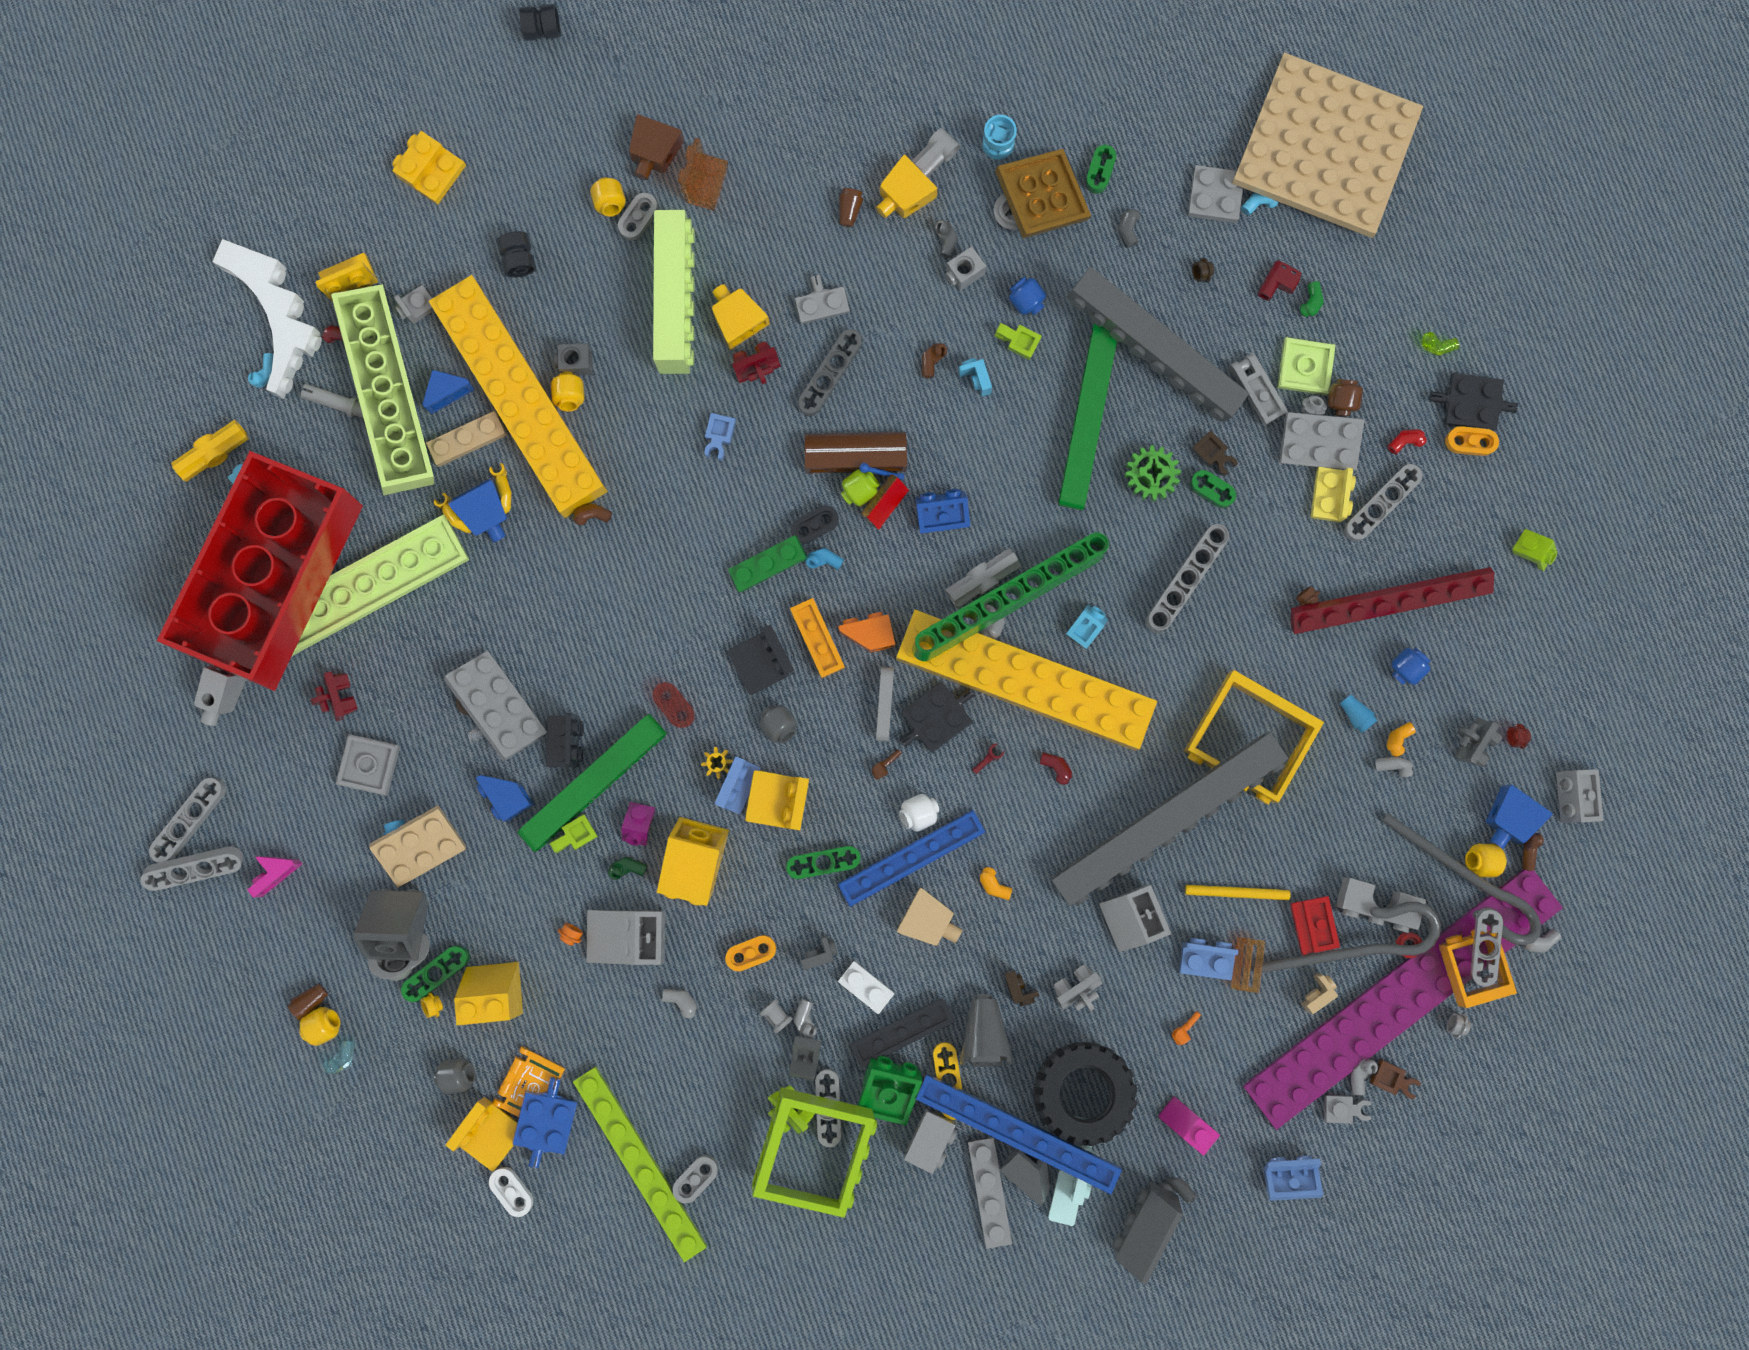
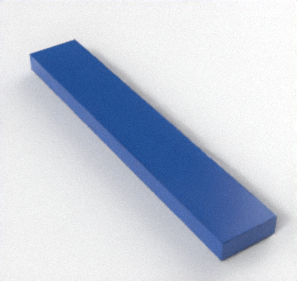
M974 810L840 882L838 886L849 907L986 832Z

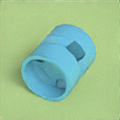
M1001 114L995 115L988 119L985 124L982 147L986 155L992 159H1005L1013 151L1017 128L1010 117Z

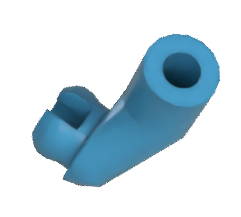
M826 548L810 552L807 555L808 559L805 560L806 565L811 569L828 564L839 570L844 562L843 558Z

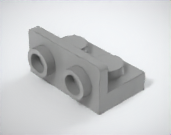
M1599 769L1557 772L1561 823L1603 821Z

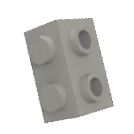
M926 1107L905 1151L904 1160L931 1174L934 1173L936 1168L940 1169L946 1158V1154L943 1153L947 1143L952 1145L958 1130L954 1129L956 1126L955 1121Z

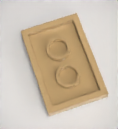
M439 805L398 827L396 830L370 843L369 848L395 885L400 887L466 850V845Z

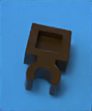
M1211 430L1191 449L1208 467L1215 463L1218 473L1224 477L1229 473L1224 468V463H1229L1232 467L1238 464L1234 457L1224 454L1228 447Z

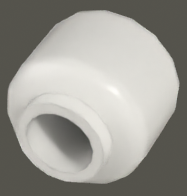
M918 794L902 803V810L899 811V816L907 829L911 828L913 831L918 832L936 823L939 806L934 798L930 799L925 794Z

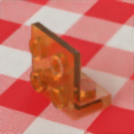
M695 138L693 145H689L687 148L686 160L688 161L685 169L682 168L680 170L678 183L681 185V193H683L686 203L715 210L729 164L727 160L704 154L701 140Z

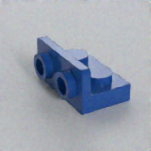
M950 489L945 491V494L939 495L927 492L915 498L920 534L970 527L968 499L965 491Z

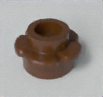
M1311 585L1298 594L1295 599L1300 603L1299 606L1317 603L1319 601L1317 595L1320 591H1316Z

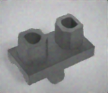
M1478 718L1475 723L1472 722L1468 729L1460 727L1457 733L1462 736L1459 742L1461 747L1454 757L1459 761L1484 767L1490 759L1489 755L1484 752L1487 744L1495 747L1503 738L1497 730L1499 725L1495 721H1485Z

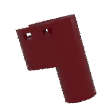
M1276 260L1257 295L1263 300L1270 301L1277 288L1288 294H1293L1300 282L1302 273L1286 263Z

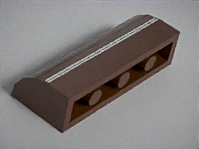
M906 432L805 434L806 474L853 473L859 469L862 463H867L869 467L888 472H907Z

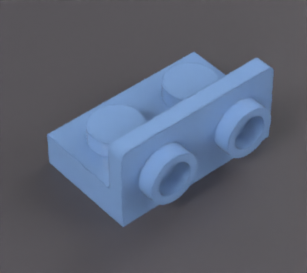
M735 756L714 804L741 814L749 797L753 771H760L761 768Z
M1190 938V942L1182 941L1179 973L1232 980L1235 955H1238L1239 950L1233 949L1232 943L1216 941V946L1206 945V940Z

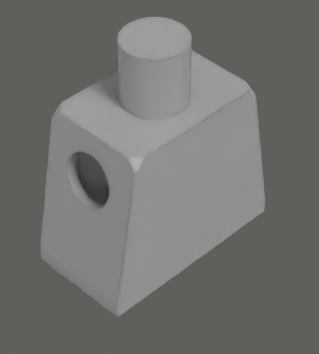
M214 666L204 667L194 701L195 707L204 710L200 721L206 725L216 726L220 714L232 712L246 679Z

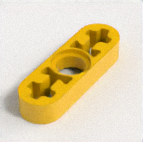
M940 1042L933 1050L936 1077L941 1080L944 1074L952 1073L957 1079L954 1086L962 1090L956 1049L949 1042ZM946 1047L947 1051H952V1055L948 1056L949 1066L955 1064V1069L944 1068L939 1071V1066L944 1067L943 1058L937 1056L938 1053H941V1048ZM943 1113L946 1118L956 1120L955 1118Z

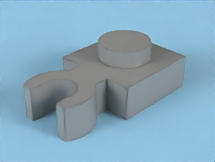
M1324 1094V1121L1326 1123L1353 1124V1116L1363 1121L1371 1120L1370 1115L1361 1113V1108L1364 1105L1371 1106V1102L1366 1099H1359L1353 1103V1097L1350 1095Z

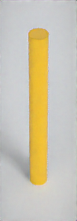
M1185 885V895L1290 900V890Z

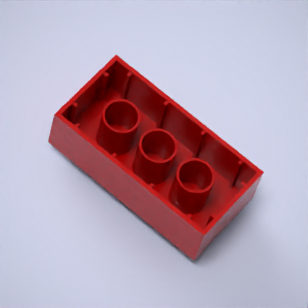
M249 451L160 632L157 642L275 691L363 505L344 488Z

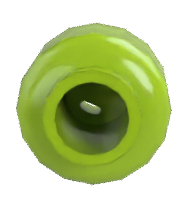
M857 469L842 481L844 491L841 492V495L849 505L854 503L862 507L877 496V487L880 484L872 472L862 473L860 469Z

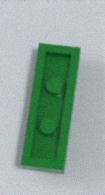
M794 535L728 569L738 592L742 593L808 558L798 537Z

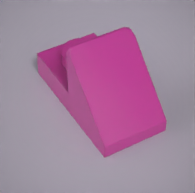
M256 856L255 858L266 872L255 877L252 880L253 885L247 891L253 898L263 897L303 863L296 859Z

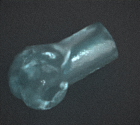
M343 1039L340 1053L331 1059L325 1060L323 1070L326 1073L338 1074L348 1068L352 1063L356 1041Z

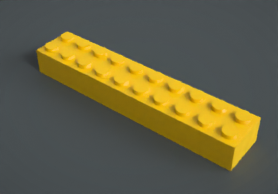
M470 275L429 300L435 313L559 513L566 518L573 514L578 507L587 505L607 493L608 491L475 278Z
M914 610L896 661L967 688L969 687L975 691L1128 749L1140 750L1157 704L1156 700L979 633L972 635L929 661H920L914 657L912 652L917 634L942 619ZM948 630L941 631V633L946 637L953 636V634ZM926 642L919 644L922 649H931V646Z

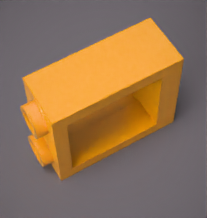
M1475 929L1471 931L1472 935L1463 938L1462 935L1450 936L1446 938V943L1439 944L1457 1005L1464 1008L1517 994L1502 945L1499 958L1498 983L1465 992L1452 950L1472 945ZM1487 930V933L1483 931L1480 932V935L1490 934L1494 937L1496 936V933L1492 934L1490 930ZM1484 940L1488 953H1491L1494 950V943L1491 940Z

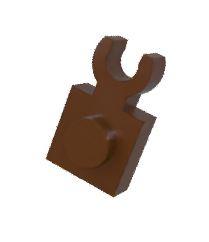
M1379 1059L1377 1063L1378 1070L1372 1075L1369 1083L1394 1095H1397L1400 1089L1404 1096L1415 1099L1416 1096L1408 1091V1087L1410 1084L1420 1086L1421 1082L1413 1077L1404 1078L1407 1071Z

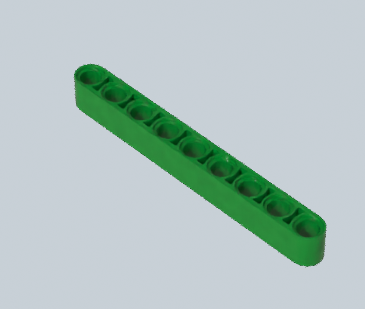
M1093 323L1058 502V506L1082 511L1087 499L1117 341L1111 337L1107 329Z
M1092 533L917 634L912 647L914 657L920 661H929L1097 564L1103 559L1109 547L1108 538L1102 533ZM1090 545L1097 546L1100 551L1093 550ZM1069 557L1077 558L1080 563L1072 562ZM1048 569L1056 570L1059 575L1051 574ZM1033 581L1038 587H1032L1027 582ZM1012 593L1017 597V599L1012 600L1008 598L1006 594ZM984 606H993L996 611L989 612ZM963 618H971L975 624H967L963 621ZM948 630L953 634V636L946 637L941 633V631ZM926 642L931 646V649H922L919 644Z

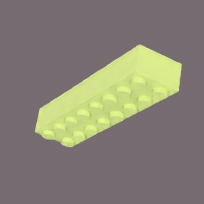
M383 284L331 294L383 495L434 485L432 468Z

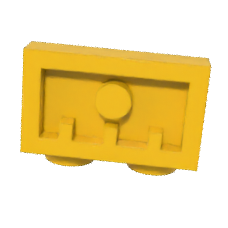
M361 253L318 272L321 279L315 282L317 287L333 302L331 296L333 293L371 287L373 284L378 283V280L367 255Z
M757 770L753 771L745 821L800 830L809 779Z
M484 1097L475 1104L445 1146L453 1152L460 1147L489 1170L495 1171L514 1146L512 1141L517 1121Z

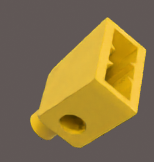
M904 154L881 183L880 195L884 200L876 206V209L884 218H887L894 210L902 218H906L933 201L937 197V187Z
M722 284L713 290L712 293L718 303L711 308L730 350L770 325L767 314L743 289L740 288L731 294L725 284Z

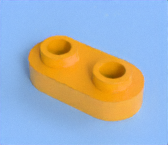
M1460 426L1452 429L1446 435L1445 444L1451 452L1456 454L1487 456L1498 448L1499 438L1490 429ZM1459 438L1461 445H1457L1454 439ZM1480 440L1486 442V447L1480 445Z
M761 935L734 945L726 953V964L734 971H743L769 961L776 953V943L771 937ZM765 943L768 946L766 953L759 951L760 944ZM736 953L743 954V962L739 963L735 960Z

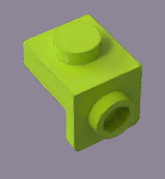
M1528 529L1523 531L1512 549L1513 554L1537 563L1538 569L1542 571L1545 570L1548 564L1551 565L1557 556L1553 539Z

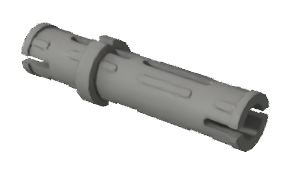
M307 383L304 384L303 388L306 391H301V399L345 412L347 416L352 418L354 416L363 418L358 398L352 397L350 399Z

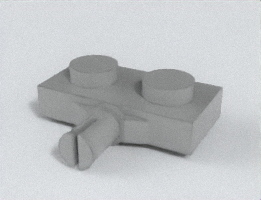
M816 275L818 285L816 284L815 276L810 277L814 292L795 298L801 324L850 313L844 287L831 290L823 289L821 275Z

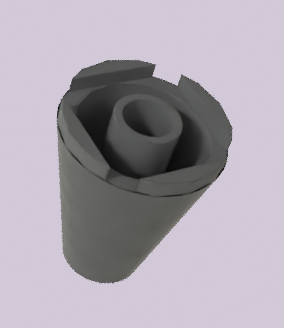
M978 994L976 999L971 1000L960 1056V1065L966 1066V1061H970L973 1067L1002 1066L1003 1060H1007V1064L1011 1065L1013 1064V1058L998 1001L992 999L991 994Z

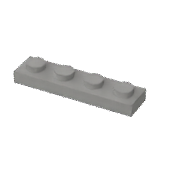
M994 1137L968 1140L986 1249L1011 1245L1012 1240Z

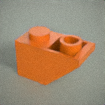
M882 612L867 615L868 619L858 621V618L844 620L843 625L838 626L841 635L870 653L895 647L889 614L884 616Z

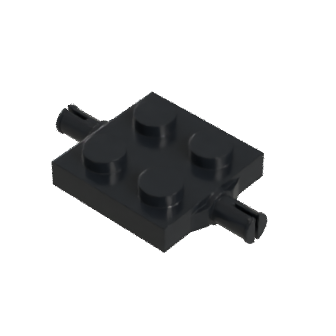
M1452 373L1446 393L1431 391L1429 395L1431 396L1429 402L1444 403L1445 425L1483 428L1495 431L1497 430L1501 411L1516 413L1518 409L1516 408L1518 403L1503 401V379Z
M940 682L901 711L908 721L911 731L900 738V742L906 748L918 739L927 746L931 753H934L973 724V721L965 712L963 704L975 697L974 693L968 687V689L956 696L948 690L943 682Z

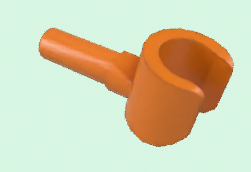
M1196 1011L1183 1026L1176 1028L1172 1032V1037L1177 1045H1184L1191 1039L1186 1031L1201 1016L1199 1012Z

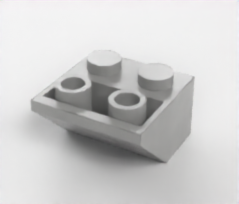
M1149 884L1099 903L1118 952L1146 945L1171 934L1152 886Z

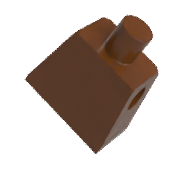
M637 114L629 148L631 160L638 164L634 175L642 180H648L652 169L661 173L666 172L684 142L682 130Z

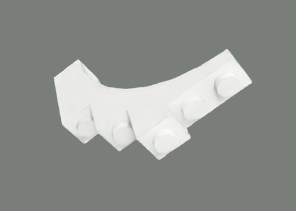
M222 239L213 263L221 270L247 284L263 306L272 330L274 347L272 372L266 390L274 396L284 399L286 394L292 389V379L295 372L302 365L303 354L313 357L315 351L321 346L322 334L315 327L297 321V318L303 313L304 301L296 293L279 287V284L284 282L286 276V267L277 259Z

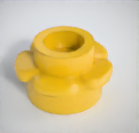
M428 993L427 997L420 1000L422 1010L427 1018L439 1017V1011L443 1010V1006L438 995L433 996L432 993Z

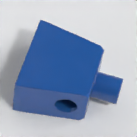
M1512 784L1502 785L1486 819V823L1496 830L1489 843L1495 844L1502 849L1505 848L1509 840L1516 844H1524L1553 813Z

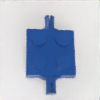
M550 1077L547 1092L536 1093L525 1090L512 1145L527 1147L532 1150L528 1164L530 1167L534 1165L535 1168H539L542 1153L565 1154L577 1100L563 1098L557 1094L561 1081L558 1077H556V1081L555 1077Z

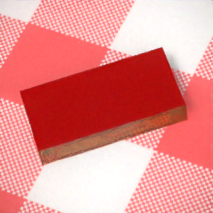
M891 474L861 515L873 527L879 530L909 489L897 476Z

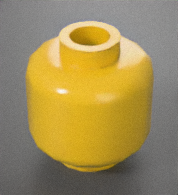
M600 178L590 189L594 208L602 215L615 216L621 212L626 204L622 185L616 179Z
M562 372L554 377L551 381L552 403L562 411L568 412L578 409L584 402L583 380L571 372Z
M1479 843L1469 849L1465 856V863L1467 868L1479 877L1494 878L1504 872L1507 859L1501 847L1495 844Z
M319 1007L301 1018L300 1036L304 1041L313 1046L322 1045L338 1035L341 1024L340 1018L334 1010Z

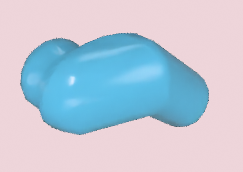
M263 354V368L258 372H251L248 376V382L251 385L261 388L268 384L272 372L274 354Z

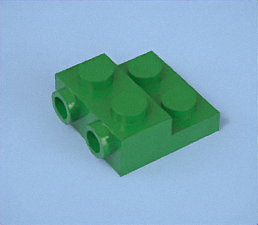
M879 1056L878 1059L871 1058L863 1079L864 1086L857 1106L872 1109L874 1117L877 1119L907 1126L922 1084L921 1070H918L916 1065L905 1062L903 1065L894 1064L890 1058L885 1056Z

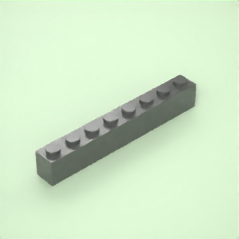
M1091 266L1066 296L1074 308L1087 313L1093 323L1103 326L1110 332L1113 339L1126 344L1132 354L1146 360L1155 372L1165 375L1170 379V383L1175 388L1182 389L1190 395L1189 398L1195 404L1202 405L1209 410V414L1214 419L1225 422L1232 418L1250 394Z

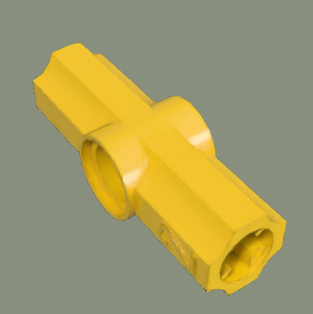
M233 420L214 434H206L198 438L193 444L194 448L171 463L172 468L183 481L187 482L206 468L216 467L227 459L229 452L249 439L248 434L236 420Z

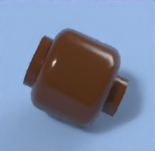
M1338 379L1337 383H1333L1330 386L1328 407L1335 410V415L1350 416L1351 411L1355 412L1361 408L1362 386L1358 385V381Z

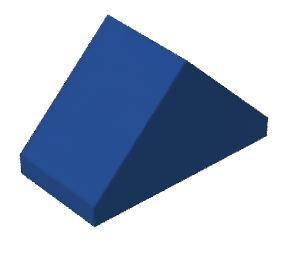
M432 370L423 406L433 414L474 391L475 388L466 378Z

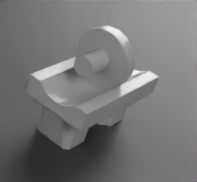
M1084 964L1074 971L1075 976L1080 982L1079 984L1071 988L1065 978L1054 984L1058 995L1057 1000L1063 1010L1075 1003L1074 1007L1077 1011L1085 1006L1090 1012L1095 1009L1091 1002L1099 998V995L1093 990L1102 985V982L1097 972L1093 974Z

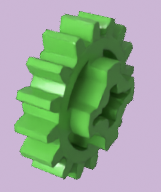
M1151 445L1148 452L1142 447L1139 450V455L1133 453L1131 456L1133 462L1126 464V467L1131 470L1124 474V477L1131 478L1127 483V487H1135L1133 495L1139 492L1142 493L1141 500H1145L1147 496H1150L1151 501L1155 502L1157 495L1163 500L1167 497L1166 491L1172 494L1175 490L1172 485H1178L1180 482L1179 479L1175 478V476L1181 473V470L1175 469L1179 461H1172L1170 459L1173 454L1172 452L1165 455L1163 453L1164 447L1155 451L1154 445ZM1147 459L1145 467L1137 468L1142 460ZM1151 467L1154 473H1158L1155 479L1152 478V474H1148ZM1168 479L1167 484L1159 488L1160 481ZM1139 481H1142L1147 486V488L1144 487Z

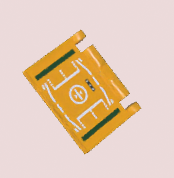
M521 1046L519 1052L528 1056L527 1060L524 1061L519 1057H515L497 1092L499 1095L506 1097L505 1102L494 1098L492 1102L494 1106L519 1117L525 1090L536 1093L547 1092L550 1077H555L556 1081V1077L561 1078L566 1069L524 1046Z

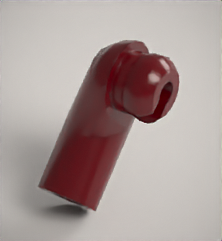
M1042 752L1039 764L1054 769L1057 774V783L1061 785L1068 784L1072 778V770L1066 760L1062 757Z

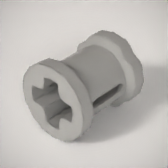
M777 998L759 1013L761 1017L764 1016L773 1026L775 1034L793 1020L778 1005L779 1001Z

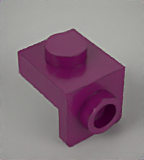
M634 802L629 803L621 827L623 841L634 846L647 845L655 807Z

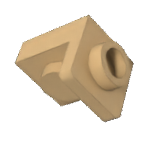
M1316 973L1313 976L1322 989L1316 988L1305 996L1306 1000L1301 1003L1310 1014L1316 1013L1338 997L1334 990L1337 986L1328 975L1324 976L1323 974Z

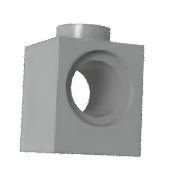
M971 246L947 262V273L945 275L952 286L956 285L961 291L985 275L986 265ZM961 266H966L970 269V272L961 274L957 269Z

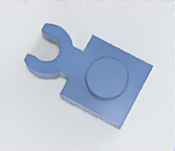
M714 413L710 414L705 439L711 440V443L705 447L704 451L707 458H709L710 452L713 449H717L719 451L718 460H723L725 452L722 446L723 443L731 444L736 424L735 418Z

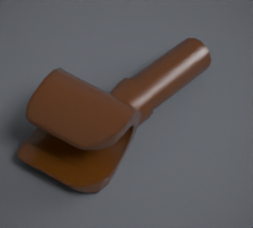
M899 749L887 759L872 767V774L876 780L889 774L886 766L890 765L902 754Z

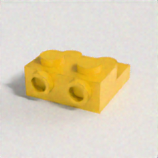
M420 131L418 135L413 134L407 142L408 149L404 155L399 154L395 157L392 171L399 180L438 205L466 167V164L463 160L443 148L442 144Z

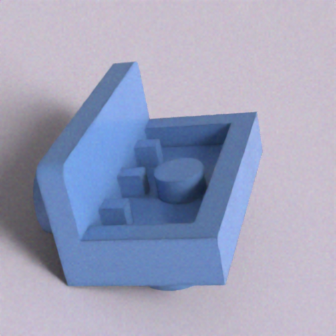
M1300 1156L1296 1160L1286 1161L1284 1157L1270 1159V1162H1267L1263 1169L1268 1200L1322 1198L1323 1190L1319 1174L1320 1159H1312V1156Z

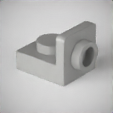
M423 285L403 298L398 294L394 296L398 303L395 306L397 312L403 319L408 318L413 324L434 311L429 303L432 297Z

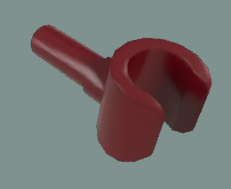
M993 744L987 750V755L972 770L977 774L992 760H999L1005 751L999 756L993 755L992 749L997 745Z

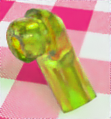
M1426 332L1421 340L1423 348L1437 356L1455 351L1460 347L1456 337L1440 341L1434 332Z

